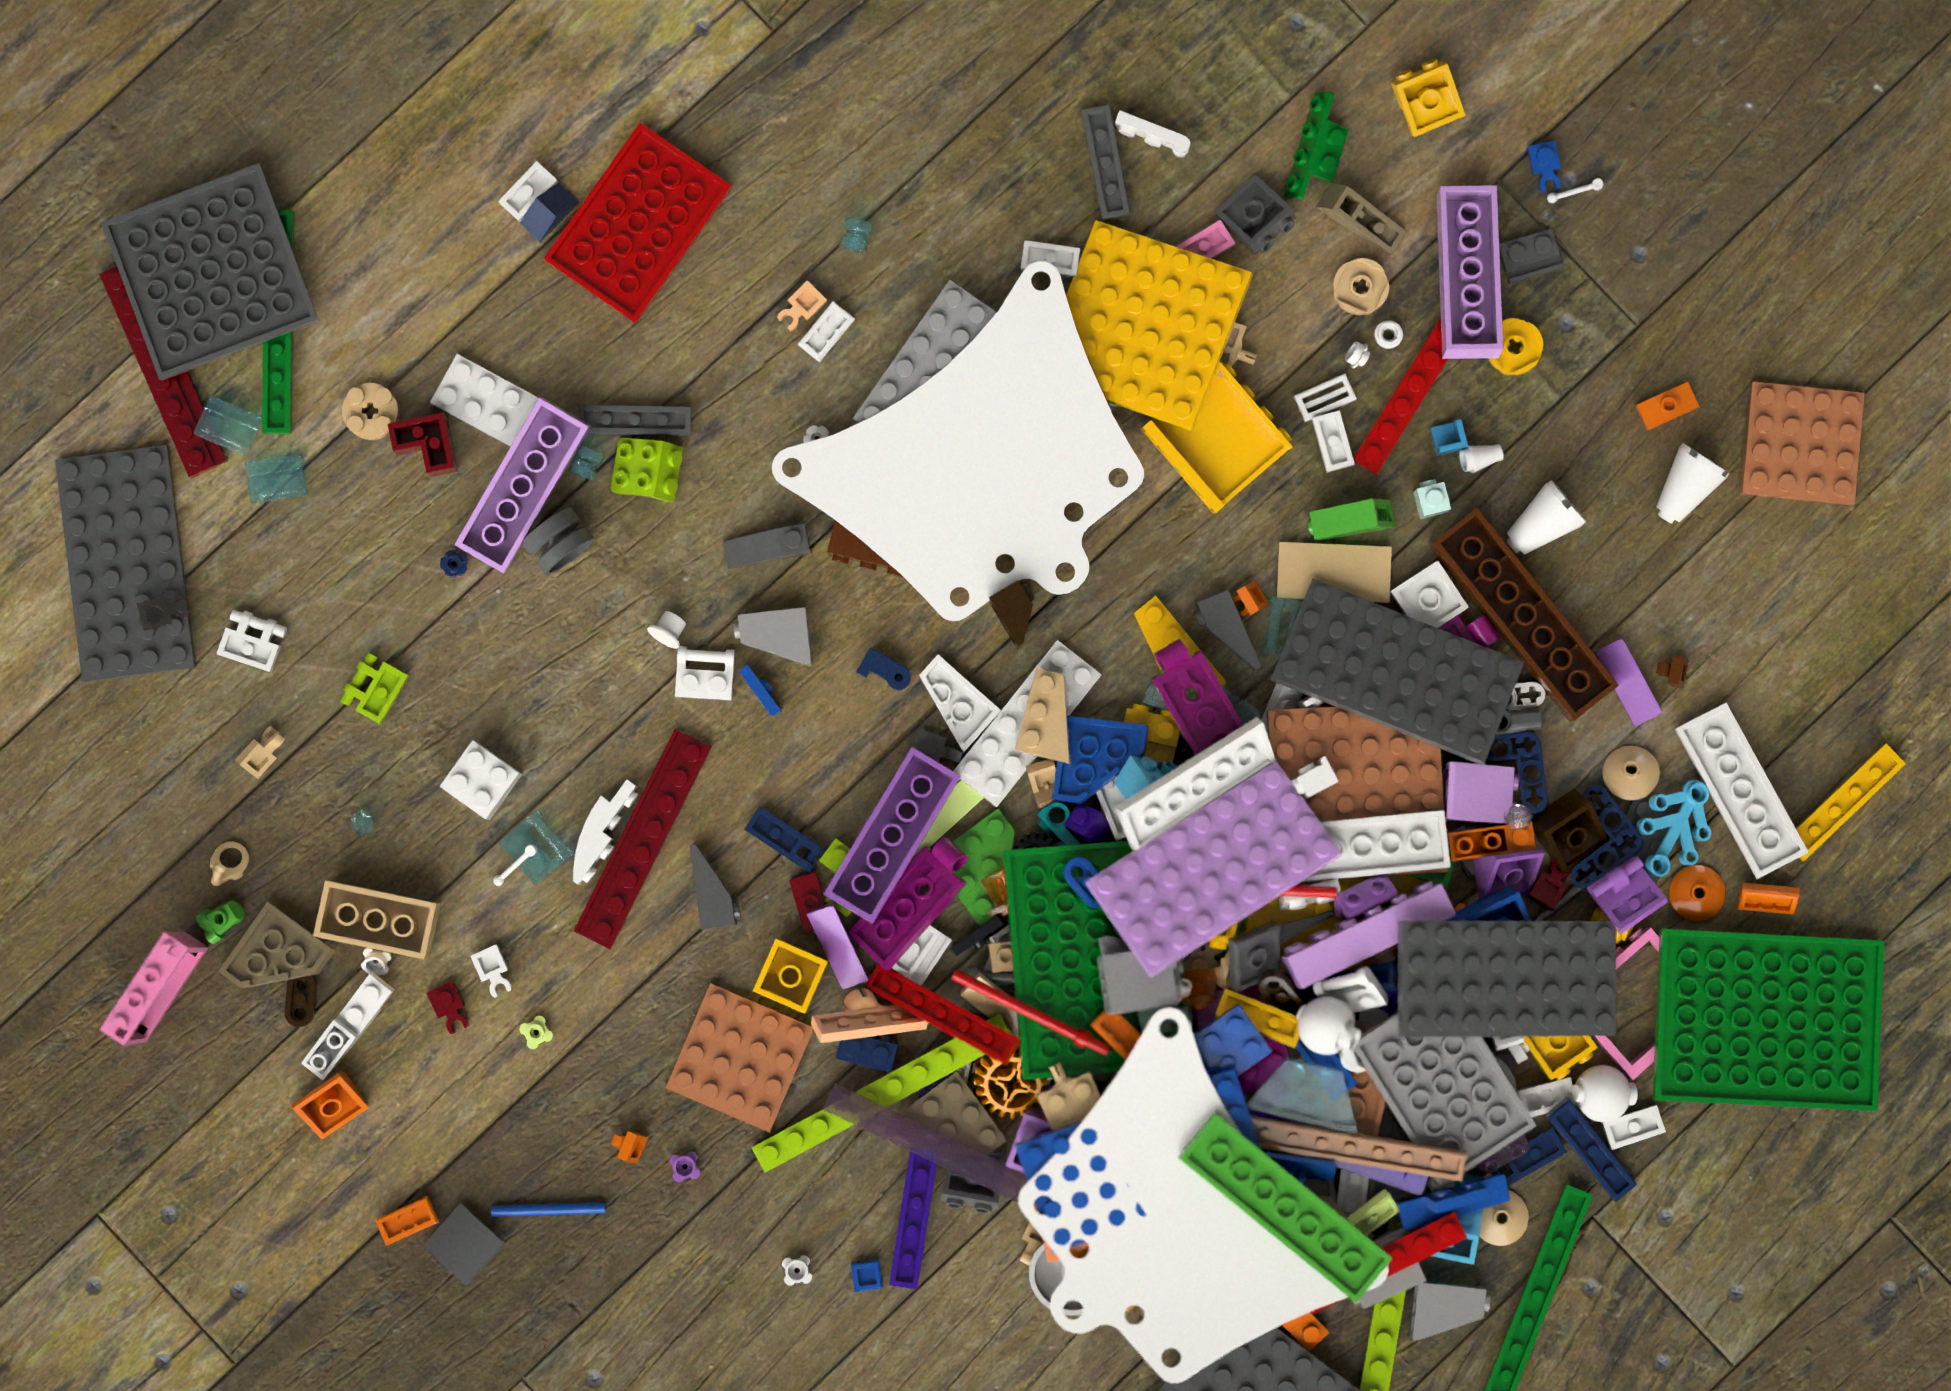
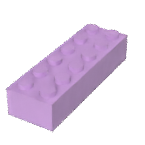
M1497 185L1440 186L1436 200L1442 359L1499 358L1503 351Z
M540 397L454 545L502 573L507 572L520 550L523 540L531 531L591 425Z
M1426 881L1421 882L1410 888L1412 893L1408 895L1406 893L1402 895L1399 893L1395 898L1386 901L1387 905L1374 907L1360 914L1361 917L1356 920L1355 918H1346L1334 924L1336 929L1331 932L1329 930H1321L1309 936L1310 942L1306 944L1296 942L1283 949L1285 954L1280 955V962L1288 979L1296 988L1303 989L1397 944L1398 921H1445L1455 916L1456 913L1442 884H1433L1432 881L1427 883Z

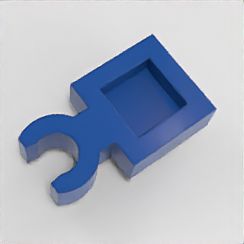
M1556 141L1528 146L1527 153L1532 175H1541L1538 183L1539 191L1545 193L1546 181H1552L1555 191L1559 190L1561 181L1554 174V171L1561 169Z

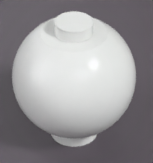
M1320 997L1312 1000L1307 1005L1304 1004L1297 1013L1299 1036L1302 1042L1316 1053L1330 1055L1340 1052L1343 1048L1351 1051L1360 1039L1361 1031L1355 1028V1018L1352 1011L1339 999Z
M1597 1065L1588 1068L1579 1076L1576 1084L1572 1087V1099L1576 1102L1581 1113L1587 1118L1598 1122H1609L1619 1118L1629 1105L1636 1103L1637 1087L1634 1083H1629L1625 1075L1618 1069L1607 1065Z

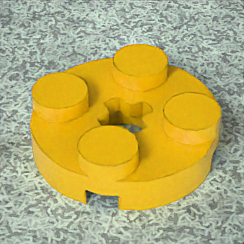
M1518 318L1503 320V351L1499 358L1488 359L1504 375L1524 374L1530 371L1541 357L1543 350L1541 333L1530 322L1519 320ZM1513 339L1515 343L1520 342L1522 344L1519 348V354L1508 351L1507 347L1510 346L1509 340Z

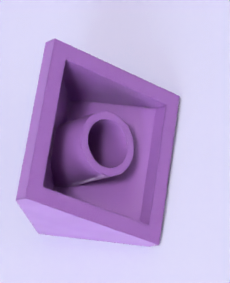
M1537 849L1473 858L1479 899L1481 900L1508 886L1518 891L1521 896L1529 895L1543 860L1544 850Z

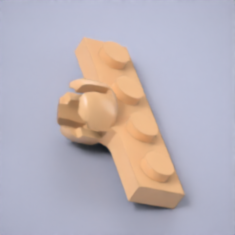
M866 988L861 990L865 997H862L858 989L848 993L844 999V1012L813 1015L811 1025L820 1043L927 1029L928 1024L896 1005L882 1006L878 1003L873 992Z

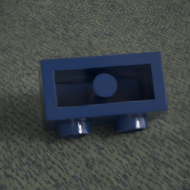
M878 1035L876 1038L863 1037L840 1040L835 1059L891 1072L898 1043H894V1037L888 1035Z

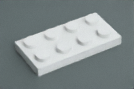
M456 354L430 403L511 447L539 398Z

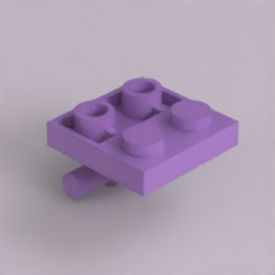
M1634 856L1587 887L1589 895L1607 918L1612 921L1620 934L1668 903L1665 895L1642 868L1644 866L1642 861L1638 857L1634 858Z

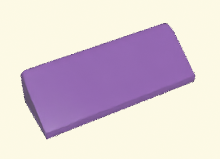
M1623 638L1594 652L1601 664L1619 685L1614 690L1634 727L1662 713Z
M833 902L806 913L842 989L868 981L865 969Z

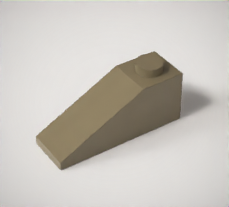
M1330 183L1316 206L1334 221L1389 255L1393 254L1406 233L1403 228L1347 185Z

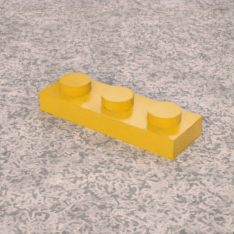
M1228 989L1224 990L1214 1016L1215 1018H1218L1239 1003L1262 1036L1293 1048L1296 1047L1300 1037L1297 1016Z

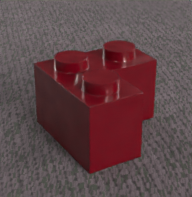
M443 412L387 424L392 449L395 454L403 455L422 451L425 470L430 477L458 472L448 417Z

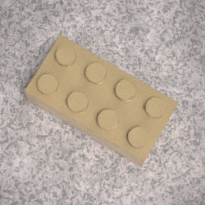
M325 880L313 936L420 959H429L441 903Z

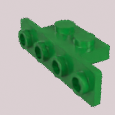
M1315 92L1314 97L1310 101V110L1301 131L1302 137L1299 147L1293 157V167L1285 184L1284 198L1288 200L1304 198L1310 175L1326 183L1334 181L1349 129L1327 120L1335 95L1333 92Z

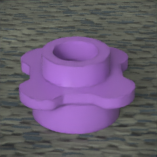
M689 1151L686 1155L679 1156L674 1154L671 1156L670 1164L673 1165V1179L676 1182H682L683 1179L687 1178L697 1179L700 1176V1170L696 1164L698 1157L695 1152ZM683 1164H687L688 1168L683 1169Z

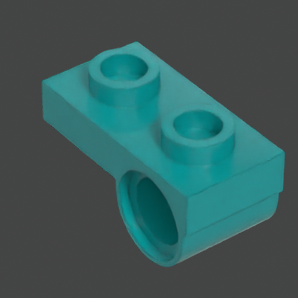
M1059 802L1052 803L1037 814L1040 818L1037 824L1045 833L1049 835L1053 832L1060 839L1057 842L1058 846L1081 845L1063 825L1070 816L1069 809L1064 804ZM1058 807L1064 811L1065 819L1063 822L1055 824L1050 821L1049 811L1052 808Z

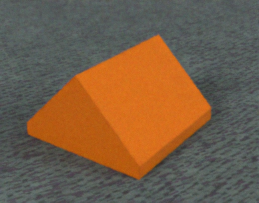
M345 1071L337 1073L291 1105L294 1111L321 1139H324L369 1108Z

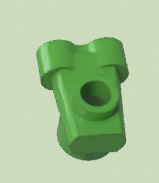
M231 900L213 910L205 909L196 916V922L204 929L207 941L211 944H216L225 937V932L230 927L243 920L244 910L239 903Z

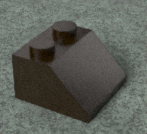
M1018 580L989 597L991 607L1017 650L1023 647L1033 606L1032 601L1035 598L1028 585L1025 583L1021 586Z
M1572 789L1548 805L1542 813L1535 814L1528 819L1529 822L1532 821L1533 831L1538 841L1563 874L1572 870L1578 863L1609 841L1591 801L1576 789Z

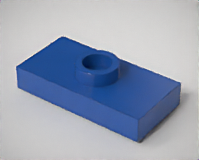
M748 664L740 669L739 673L772 717L781 713V709L770 696L774 690L764 678L760 681Z

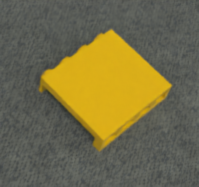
M1219 362L1215 373L1220 372L1224 377L1214 375L1193 431L1156 418H1152L1141 428L1144 434L1213 514L1223 508L1235 495L1293 447L1289 443L1292 438L1282 427L1276 428L1271 422L1274 417L1263 405L1259 408L1253 401L1255 395L1246 384L1241 386L1235 380L1237 374L1228 363L1223 365L1221 362Z

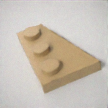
M1036 668L1015 748L1017 752L1071 764L1069 728L1067 723L1066 680L1064 674Z

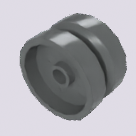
M572 507L565 508L544 521L522 542L530 555L543 553L539 557L537 564L546 576L569 564L595 541L587 527L575 529L580 522V518Z

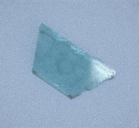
M1286 1057L1247 1104V1109L1356 1134V1124L1343 1070Z

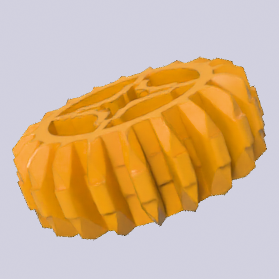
M1020 1048L1014 1052L1009 1061L1012 1064L1007 1069L997 1068V1070H994L1002 1063L989 1057L990 1059L981 1057L980 1063L982 1066L975 1069V1073L979 1075L974 1078V1084L979 1086L975 1089V1093L977 1096H983L980 1100L982 1105L990 1103L988 1107L990 1113H993L998 1108L999 1117L1003 1118L1005 1112H1009L1010 1119L1013 1120L1015 1119V1112L1020 1111V1115L1023 1117L1027 1105L1036 1108L1035 1103L1040 1104L1037 1095L1046 1091V1085L1050 1084L1051 1080L1046 1078L1036 1079V1082L1022 1080ZM1016 1071L1017 1081H1014L1008 1090V1081L1014 1077ZM989 1079L995 1081V1084L1003 1088L1002 1098L993 1092L989 1085ZM1017 1093L1027 1094L1020 1099L1012 1100Z

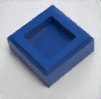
M879 1259L851 1263L855 1292L883 1288Z

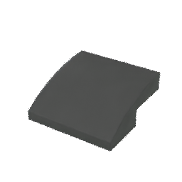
M460 1203L423 1246L466 1286H469L506 1243L465 1204Z

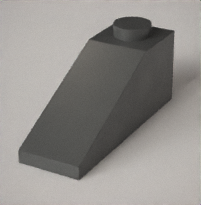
M805 523L723 541L728 569L811 554Z
M1229 590L1197 602V610L1193 612L1199 626L1204 625L1213 637L1253 671L1261 669L1260 662Z
M696 844L690 845L701 930L737 925L736 919H741L739 902L733 901V896L699 846Z

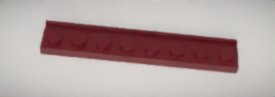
M116 266L100 273L99 276L188 477L194 478L216 468V466L227 463L228 460L189 372L186 371L168 379L159 380L118 267Z
M674 729L574 932L611 950L712 749L711 746Z

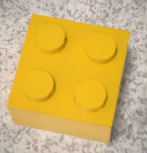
M777 938L773 943L753 991L806 1014L829 961Z

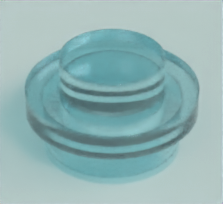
M357 808L356 814H352L351 818L352 829L357 831L359 836L371 833L373 827L371 811H364L363 808Z

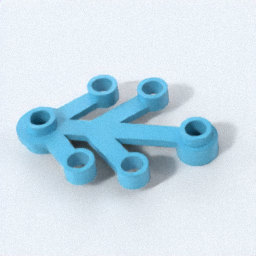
M1689 780L1683 785L1680 792L1668 795L1654 794L1650 797L1649 806L1654 811H1664L1668 805L1682 803L1679 811L1675 814L1655 819L1641 818L1636 823V830L1641 835H1651L1655 830L1669 827L1657 852L1654 855H1650L1645 861L1644 867L1650 876L1663 877L1669 873L1671 864L1668 855L1678 836H1680L1682 850L1679 853L1681 864L1694 865L1697 863L1699 856L1698 852L1694 849L1692 837L1698 842L1707 841L1711 837V829L1707 826L1703 808L1704 803L1709 798V790L1703 782ZM1692 790L1695 791L1694 799L1692 797ZM1658 798H1660L1661 800L1660 807H1658L1656 803ZM1691 812L1693 813L1696 824L1693 827L1692 832L1690 830L1688 821ZM1645 822L1648 823V830H1647V831L1644 830V823H1645ZM1701 828L1704 831V835L1702 838L1699 835V830ZM1688 852L1691 855L1690 861H1688L1686 858ZM1654 861H1655L1656 864H1657L1656 870H1654V868H1653V862H1654Z

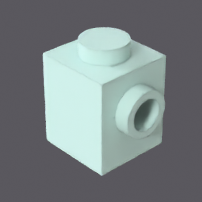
M1436 479L1419 483L1420 488L1413 492L1420 519L1444 514L1451 510L1444 482L1437 483Z

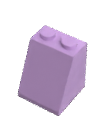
M1461 762L1444 763L1442 782L1445 821L1511 824V819H1516L1517 802H1512L1513 791L1518 790L1519 775L1514 774L1515 767Z

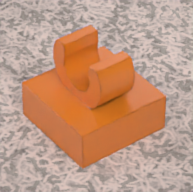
M1256 581L1237 590L1238 595L1232 598L1234 603L1242 600L1245 605V609L1239 612L1240 616L1252 615L1270 605Z
M628 1131L626 1136L614 1134L611 1145L620 1149L617 1158L638 1164L649 1137Z

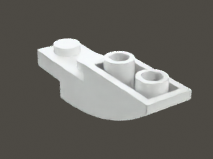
M630 780L624 782L611 802L604 796H600L592 808L580 834L575 852L573 881L576 884L581 885L583 881L588 883L597 871L594 866L600 858L605 860L613 850L614 846L611 843L614 839L605 832L607 829L612 831L622 818L618 815L624 806L629 808L638 796L635 792L638 786Z
M370 973L301 1064L324 1081L381 1011V1007L395 989L375 973Z

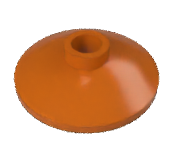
M1691 865L1678 871L1670 882L1668 892L1670 903L1676 913L1690 921H1704L1715 916L1722 908L1726 895L1721 877L1713 869L1703 865ZM1698 887L1704 892L1703 897L1700 899L1694 895V891Z

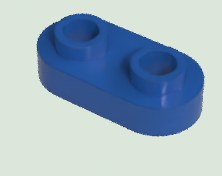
M1076 857L1069 860L1063 868L1064 879L1086 905L1091 908H1101L1098 901L1091 896V891L1086 886V881L1099 874L1098 871L1085 858ZM1074 867H1078L1082 871L1079 878L1075 877L1072 873Z

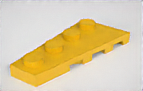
M1154 596L1134 613L1153 655L1178 639L1184 643L1190 657L1200 650L1157 596ZM1205 656L1220 685L1223 687L1227 683L1226 680ZM1156 660V663H1157V665H1158L1160 671H1161L1162 674H1163L1164 671L1161 669L1160 665L1158 664V662H1157V660ZM1189 688L1186 694L1188 698L1194 699L1197 692L1195 689Z

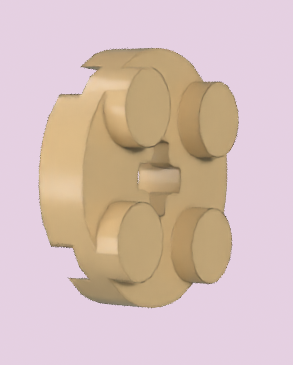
M1358 258L1345 263L1337 271L1332 284L1333 297L1346 312L1354 315H1369L1380 308L1385 302L1389 293V281L1384 269L1377 262L1367 258ZM1361 279L1365 280V286L1369 289L1367 292L1362 291L1361 294H1358L1353 283H1359Z
M364 383L350 389L342 405V417L347 428L360 438L366 440L383 438L389 432L387 424L398 422L400 409L398 401L391 391L380 384ZM368 404H373V407L378 409V414H373V419H368L367 414L363 413V410L368 408Z

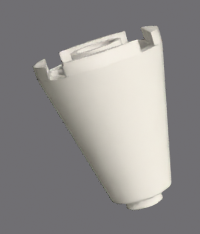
M1682 443L1656 505L1660 510L1658 515L1671 524L1674 520L1681 522L1726 480L1730 473Z
M1550 480L1542 487L1509 529L1507 534L1510 538L1506 542L1516 554L1521 551L1525 555L1582 527L1586 520L1554 481Z

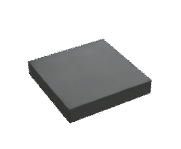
M1271 921L1229 939L1230 989L1237 993L1258 984L1261 975L1266 971H1281L1279 923Z

